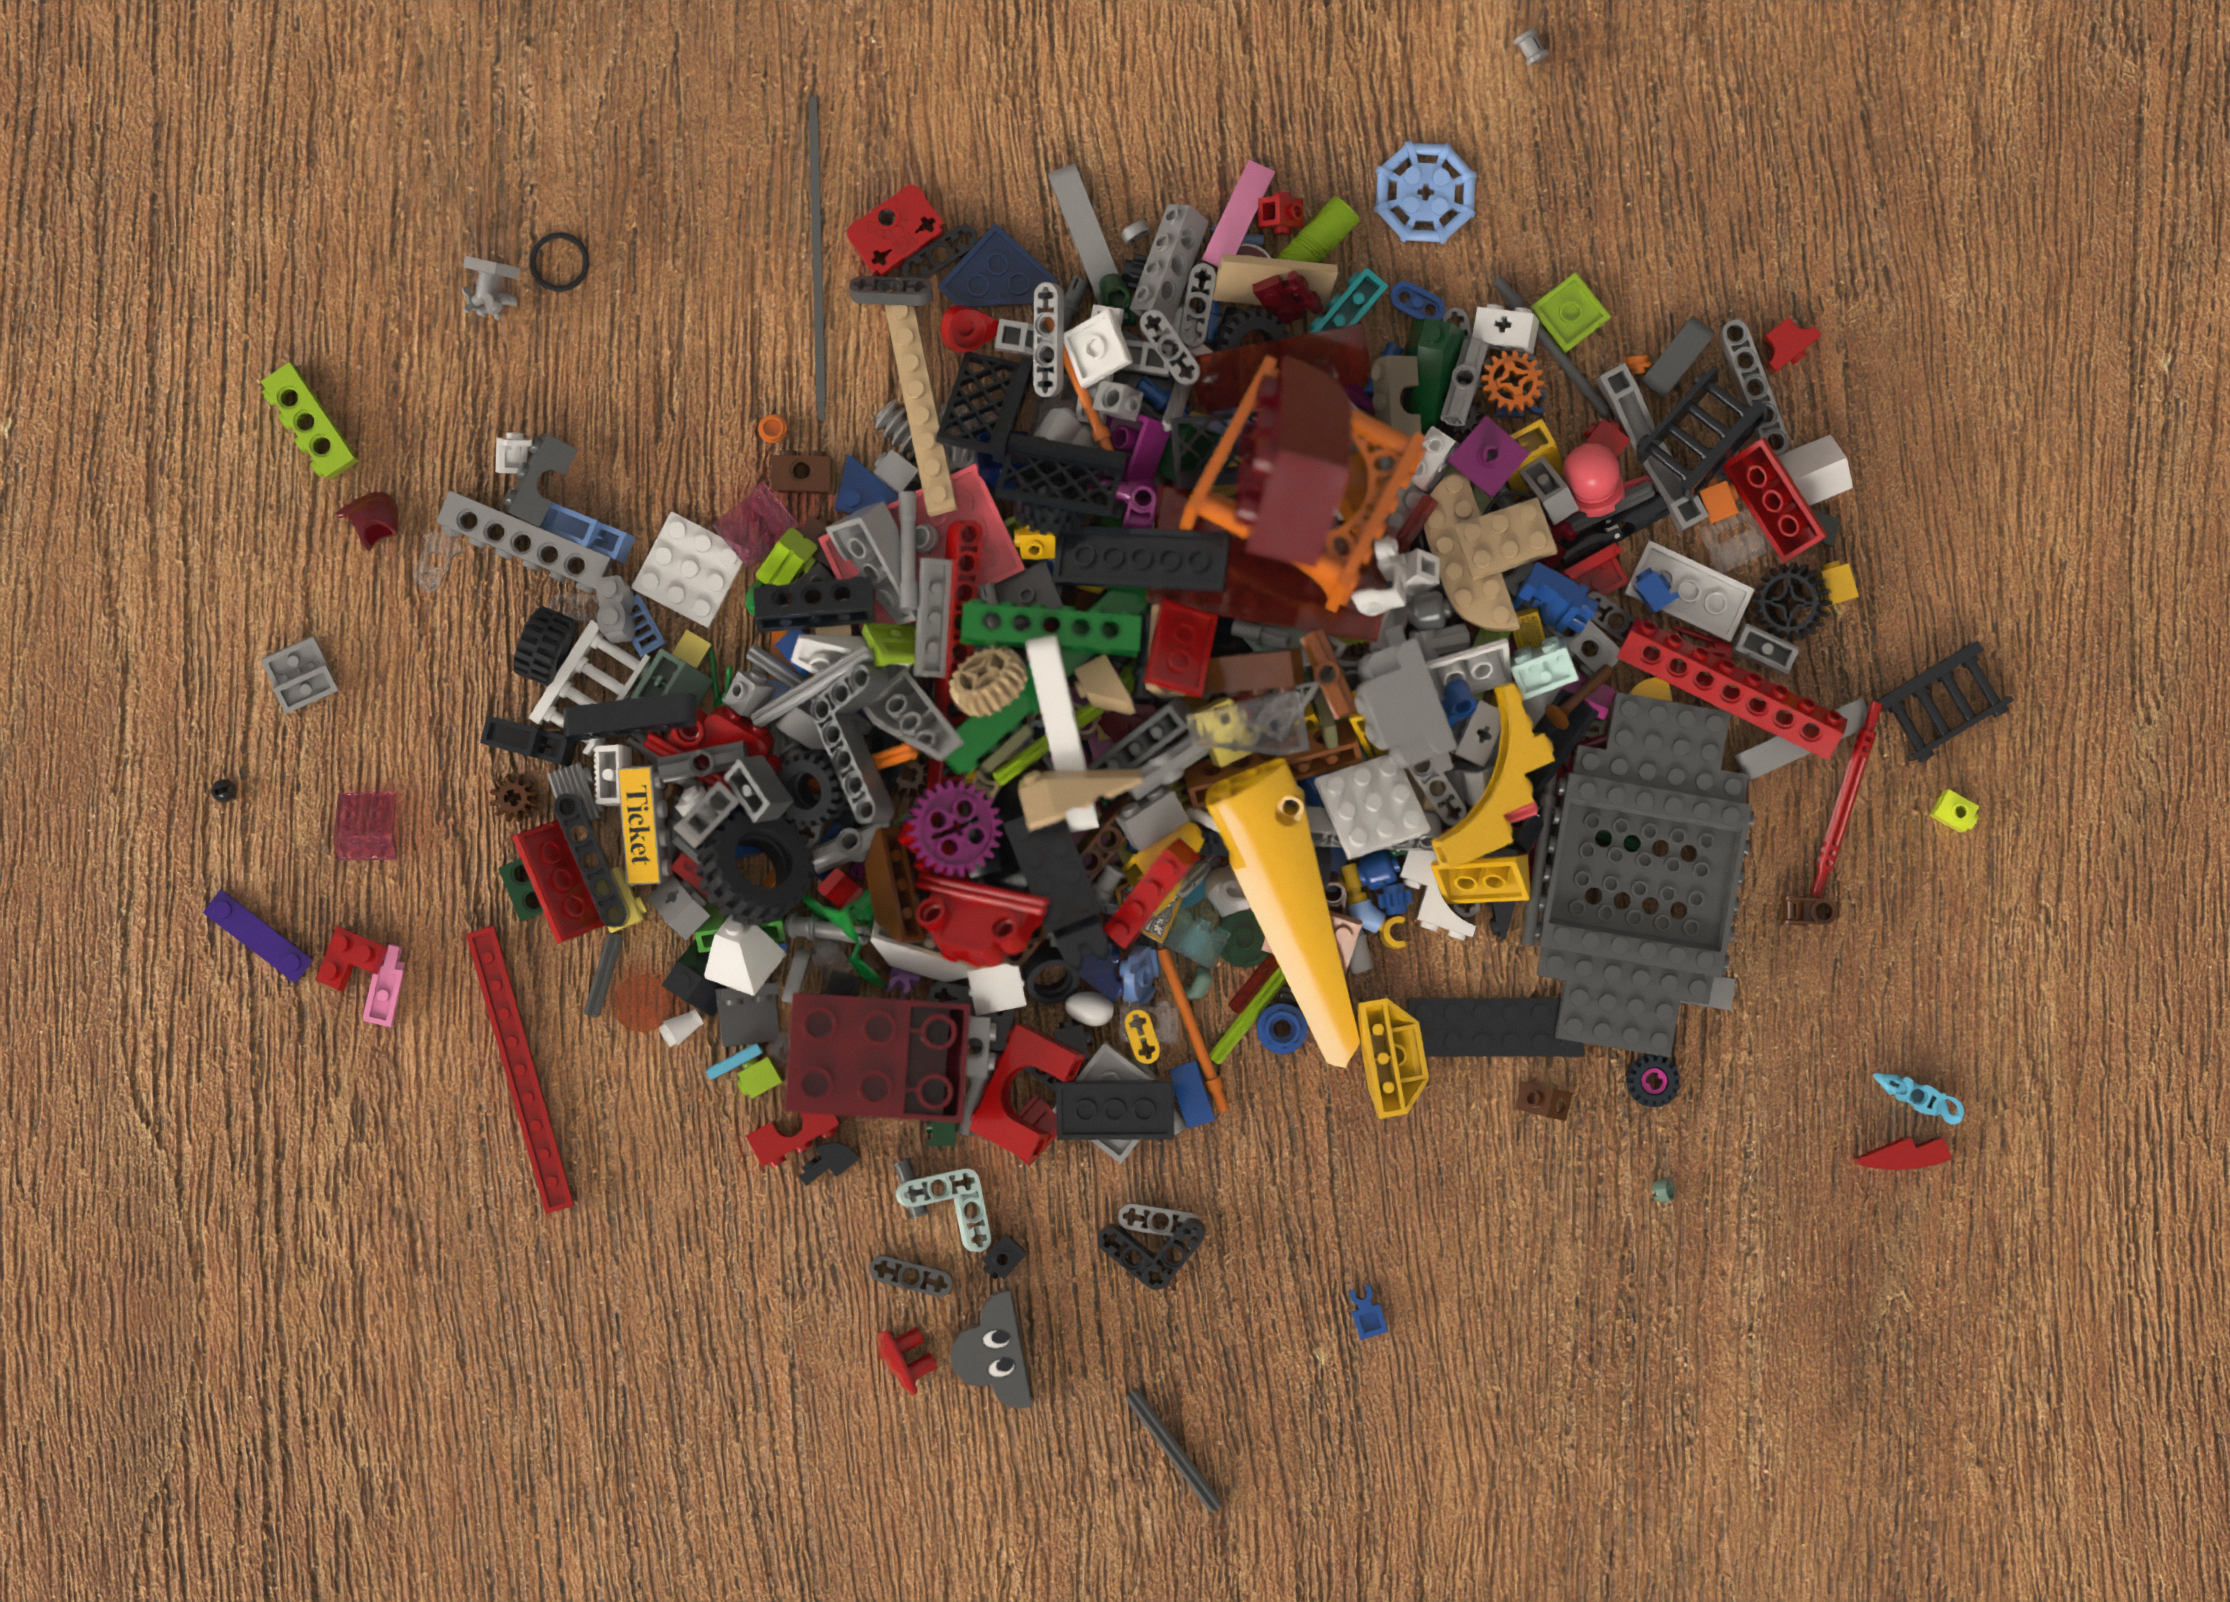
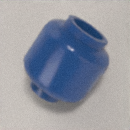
M1380 849L1362 855L1360 863L1356 864L1362 885H1367L1371 890L1395 884L1397 873L1401 872L1398 857L1391 856L1387 849Z

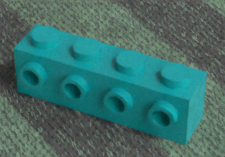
M1367 267L1361 274L1356 271L1347 281L1346 285L1349 288L1343 295L1337 293L1327 305L1330 308L1328 313L1324 317L1319 315L1309 326L1311 333L1305 340L1300 337L1294 343L1291 357L1320 370L1387 291L1388 285Z

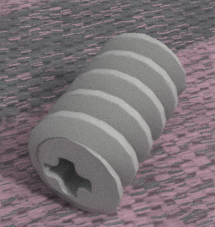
M896 398L886 404L871 422L877 420L875 425L877 430L886 428L883 434L886 439L894 436L891 443L894 447L902 444L900 449L902 455L911 452L908 461L913 463L916 461V455L908 417H904L906 407L904 406L897 410L895 407L899 400Z

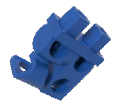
M1536 562L1517 590L1512 604L1514 610H1516L1524 599L1529 601L1533 596L1531 606L1535 608L1538 606L1540 608L1539 617L1542 622L1549 626H1556L1554 630L1562 634L1567 627L1581 633L1588 620H1591L1594 616L1599 602L1586 596L1589 587L1583 584L1578 586L1573 580Z

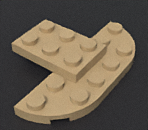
M1456 470L1446 476L1434 488L1429 496L1424 512L1425 536L1431 554L1440 557L1439 577L1446 597L1450 600L1452 608L1461 618L1483 627L1484 630L1507 632L1520 629V624L1501 572L1557 554V549L1539 499L1537 497L1481 516L1468 478Z

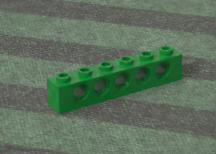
M972 599L969 600V603L963 604L960 644L1007 646L1027 649V640L1056 635L1060 651L1137 657L1140 649L1141 616H1135L1133 611L1120 610L1117 611V614H1109L1100 608H1089L1087 612L1076 611V608L1072 606H1059L1058 610L1046 609V605L1029 604L1028 607H1017V604L1014 602L1003 601L999 602V605H988L985 600ZM990 616L995 617L999 620L1000 625L995 629H990L984 624V619ZM1017 619H1024L1028 622L1029 628L1025 631H1019L1014 627L1013 622ZM1047 621H1053L1058 625L1059 630L1055 633H1048L1044 630L1043 624ZM1076 623H1082L1088 628V633L1078 635L1073 631L1072 626ZM1106 625H1111L1116 628L1118 635L1112 638L1107 637L1103 634L1102 628Z

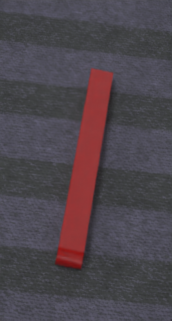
M961 519L950 523L946 535L945 559L952 560L945 678L936 677L934 703L953 729L961 724L969 715L959 709L951 697L950 678L954 672L959 670L958 665L964 664L967 661L966 657L971 658L974 653V645L960 644L961 625L956 628L954 621L956 616L960 615L962 623L963 604L969 603V600L978 599L983 536L982 528L977 522ZM966 526L968 529V536L965 540H963L961 537L962 529ZM962 556H964L966 559L965 567L961 570L959 567V560ZM960 585H962L964 593L963 596L960 599H958L957 589ZM957 644L959 647V653L954 658L952 655V649ZM953 702L955 710L954 713L951 716H949L948 706ZM930 756L927 789L935 793L934 784L940 783L943 789H945V781L951 780L955 788L957 781L964 779V772L956 775L950 768L949 772L944 774V760L939 761ZM962 800L957 804L956 808L957 813L960 816L962 809ZM934 812L930 816V823L938 828L942 819L939 813ZM953 823L951 828L944 830L941 834L956 833V830L960 828V823Z

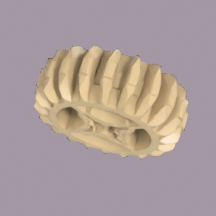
M986 646L982 652L976 651L975 655L971 658L966 657L967 661L964 664L958 665L959 670L952 674L953 679L949 682L951 697L958 708L970 717L977 715L980 718L985 713L991 716L994 711L998 710L1001 712L1002 707L1011 705L1010 701L1013 698H1019L1018 692L1025 689L1024 683L1028 678L1026 676V665L1019 654L1013 649H1009L1007 646H994L990 649Z

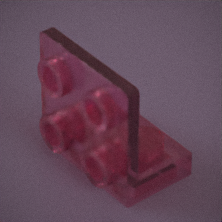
M763 481L753 488L747 499L713 523L714 529L747 568L753 567L767 557L789 527L797 530L800 526Z
M395 792L338 794L333 844L339 861L397 860L398 849L393 835L397 802Z

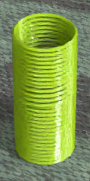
M1333 196L1276 259L1322 263V260H1325V257L1360 222L1359 216L1346 202L1337 196Z

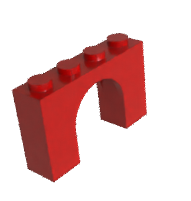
M1016 1024L1015 1027L1011 1028L1006 1037L1008 1044L1004 1053H1001L995 1061L994 1069L996 1070L992 1079H989L983 1087L982 1095L984 1097L980 1105L976 1106L971 1114L970 1121L972 1123L969 1130L1027 1161L1039 1159L1050 1133L1025 1121L1014 1111L1010 1101L1012 1081L1022 1069L1028 1066L1037 1067L1064 1082L1074 1081L1086 1054L1028 1024Z

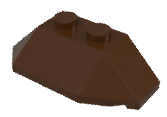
M902 826L877 828L864 864L875 922L898 944L923 942L926 940L927 930L917 922L915 914L918 906L928 899L931 892L915 888V882L921 873L919 869L913 866L916 854L897 841Z

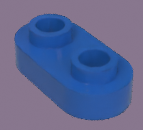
M1399 282L1391 290L1390 302L1392 306L1415 320L1427 318L1441 321L1445 314V305L1441 298L1411 282ZM1407 293L1410 297L1409 301H1400L1399 294ZM1432 306L1435 309V314L1432 316L1427 315L1425 307Z

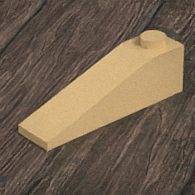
M1142 769L1047 771L1041 774L1039 771H1034L1025 775L1023 780L1020 781L1019 793L1029 830L1066 818L1065 812L1074 807H1081L1084 810L1092 806V803L1096 802L1101 795L1104 798H1110L1142 784L1144 777Z

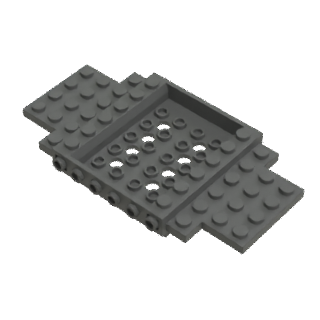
M1615 692L1605 749L1576 745L1571 773L1564 772V777L1559 778L1557 784V795H1560L1559 806H1555L1552 813L1551 822L1555 824L1554 835H1550L1547 853H1550L1549 863L1545 864L1543 877L1545 886L1540 898V915L1534 945L1541 947L1536 975L1564 980L1555 1038L1671 1057L1680 1000L1709 1005L1713 978H1722L1723 972H1727L1730 957L1726 955L1728 943H1732L1735 932L1734 926H1731L1733 914H1737L1740 899L1736 895L1738 886L1743 884L1745 870L1741 868L1743 857H1747L1750 847V841L1746 840L1748 828H1752L1755 818V812L1751 811L1752 805L1744 803L1749 775L1721 770L1730 712ZM1600 830H1606L1611 835V842L1606 847L1598 846L1595 841V836ZM1629 835L1637 836L1640 841L1639 848L1634 852H1629L1624 848V839ZM1657 840H1664L1668 845V851L1662 857H1657L1652 852V845ZM1685 845H1692L1696 849V857L1690 862L1684 861L1680 855L1681 849ZM1595 887L1600 890L1601 899L1597 904H1589L1586 901L1585 893L1589 888ZM1620 892L1626 893L1630 899L1629 905L1625 909L1616 908L1613 902L1615 895ZM1648 897H1653L1658 902V908L1653 914H1646L1642 909V903ZM1676 902H1681L1686 907V914L1681 919L1673 918L1670 913L1671 906Z

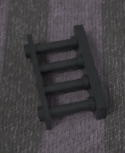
M1714 366L1707 373L1704 371L1696 378L1694 387L1656 429L1650 435H1644L1636 446L1638 462L1643 464L1651 455L1681 478L1682 495L1691 502L1768 418L1767 406L1760 400H1757L1752 406H1745L1716 383L1719 381L1718 370ZM1707 393H1710L1739 415V421L1733 427H1726L1697 405ZM1688 414H1691L1720 436V442L1714 448H1707L1678 426L1679 423ZM1669 434L1701 458L1700 464L1694 470L1692 468L1687 469L1659 447Z
M1979 641L1968 644L1875 700L1883 704L1881 711L1887 709L1889 713L1892 712L1914 747L1915 751L1906 756L1908 761L1917 759L1921 763L1935 754L1933 752L1934 748L1992 714L1996 718L2009 710L2007 705L2014 701L2013 697L2007 696L2000 700L1977 662L1979 660L1977 654L1984 651ZM1961 664L1963 668L1967 667L1990 705L1976 715L1952 677L1954 675L1952 669ZM1936 679L1939 683H1943L1965 720L1951 730L1927 692L1929 690L1927 684ZM1911 694L1914 698H1918L1940 734L1938 738L1928 744L1924 743L1903 708L1904 702L1902 699Z

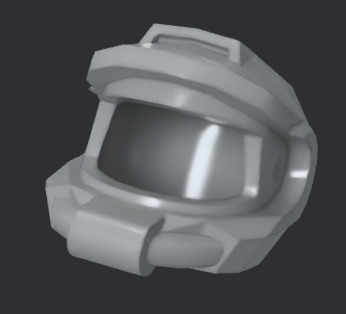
M1231 863L1210 872L1205 879L1204 893L1221 917L1251 908L1232 869Z

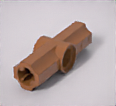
M1324 629L1305 635L1300 639L1301 644L1314 671L1315 680L1320 684L1335 720L1354 714L1357 711L1355 698L1345 678L1344 669L1339 664ZM1332 666L1336 670V677L1333 681L1327 683L1323 678V672L1327 667Z

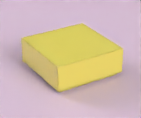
M686 629L672 655L698 670L712 644Z

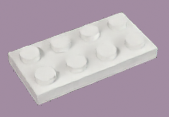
M1649 540L1624 594L1643 603L1633 585L1639 582L1636 576L1651 567L1653 572L1656 571L1658 575L1662 573L1671 585L1669 589L1671 595L1677 592L1680 596L1660 609V611L1728 643L1731 642L1755 589Z

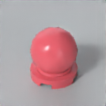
M1583 443L1573 449L1564 459L1563 480L1579 508L1578 511L1586 513V516L1590 518L1601 517L1612 513L1615 510V505L1621 499L1624 500L1625 486L1620 476V464L1610 448L1598 443Z

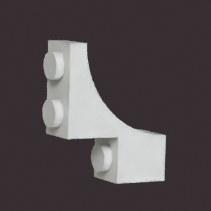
M1418 548L1405 555L1407 570L1405 571V606L1388 608L1385 612L1371 616V652H1378L1389 648L1384 630L1401 624L1404 632L1409 620L1407 603L1412 601L1413 595L1415 593L1428 592L1439 584L1440 557Z
M1409 850L1405 854L1398 877L1404 879V885L1420 890L1421 885L1426 886L1415 918L1421 921L1420 927L1437 932L1438 927L1449 930L1447 936L1463 941L1466 936L1473 937L1476 926L1458 917L1448 907L1439 891L1437 881L1431 869V862L1437 861L1435 851Z

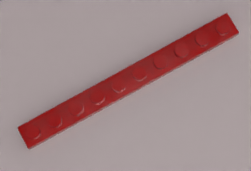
M491 926L467 933L466 938L545 1214L573 1207L575 1203L496 927Z

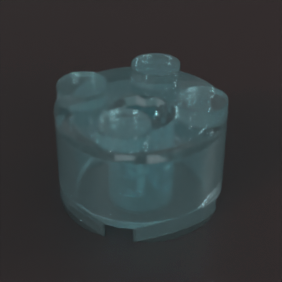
M1179 907L1163 945L1213 970L1232 933L1218 926L1212 930L1213 923L1199 916L1194 921L1195 915Z

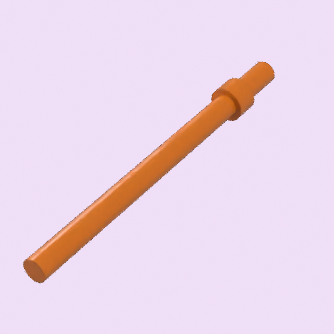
M1044 308V312H1053L1051 308ZM1047 317L1044 322L1049 333L1054 330L1055 324L1051 317ZM1064 344V367L1093 429L1091 432L1096 444L1099 443L1101 449L1115 451L1110 441L1112 436L1107 425H1103L1097 410L1092 409V398L1088 389L1080 386Z
M1164 947L1157 950V953L1206 1078L1204 1081L1208 1093L1212 1094L1218 1112H1225L1229 1110V1106L1222 1090L1224 1087L1220 1075H1216L1169 949Z

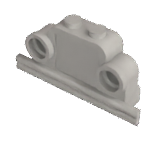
M1401 624L1386 629L1384 634L1389 648L1364 655L1360 659L1357 668L1363 683L1359 684L1356 688L1355 706L1365 719L1367 738L1377 748L1381 750L1389 749L1390 760L1397 767L1409 768L1432 759L1437 774L1453 769L1454 766L1448 752L1458 748L1417 638L1406 641Z

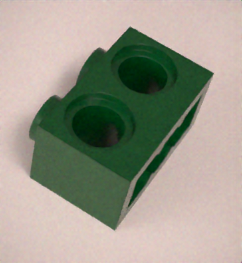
M521 858L499 867L498 870L520 922H525L544 914L541 906L534 909L529 905V896L535 890L530 879L522 882L517 876L518 869L524 865Z

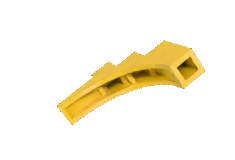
M1501 683L1493 687L1499 708L1500 742L1493 774L1485 791L1467 816L1449 831L1431 840L1441 868H1456L1513 843L1511 837L1512 827L1508 819L1504 818V814L1534 802L1531 794L1533 793L1532 784L1524 774L1555 761L1552 755L1554 749L1550 739L1545 736V733L1532 732L1533 722L1530 716L1525 713L1522 705L1523 695L1520 689L1515 686V683Z

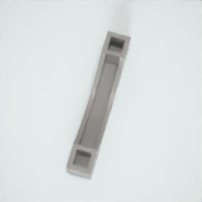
M999 319L995 343L996 350L1033 356L1034 324ZM1043 326L1044 331L1049 334L1048 328ZM1125 340L1133 362L1120 370L1169 378L1170 371L1150 342ZM1162 344V352L1166 356H1173V346ZM1048 346L1043 351V358L1053 360L1054 351Z
M1623 363L1599 376L1596 383L1616 420L1623 428L1624 434L1631 439L1629 443L1637 456L1636 446L1644 435H1650L1656 429V426L1637 383L1626 363ZM1663 441L1659 447L1672 456ZM1651 455L1641 464L1646 474L1650 477L1655 491L1659 492L1666 502L1670 512L1669 516L1678 533L1709 517L1698 495L1692 502L1682 495L1680 477Z

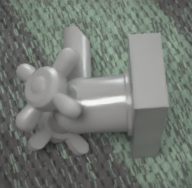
M465 256L463 267L476 270L479 275L475 294H472L467 287H463L461 290L462 294L467 297V305L463 308V311L468 313L471 310H477L479 316L485 317L489 313L496 320H500L501 314L499 312L502 310L503 305L516 306L518 302L513 294L499 291L501 278L508 277L519 280L521 268Z

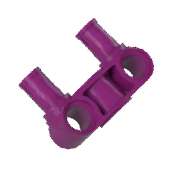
M1102 477L1101 484L1104 486L1114 481V479ZM1148 478L1129 480V482L1121 481L1117 498L1125 500L1124 503H1128L1122 528L1152 529L1158 496V488L1154 481ZM1139 490H1147L1151 493L1152 497L1148 500H1142L1136 493Z

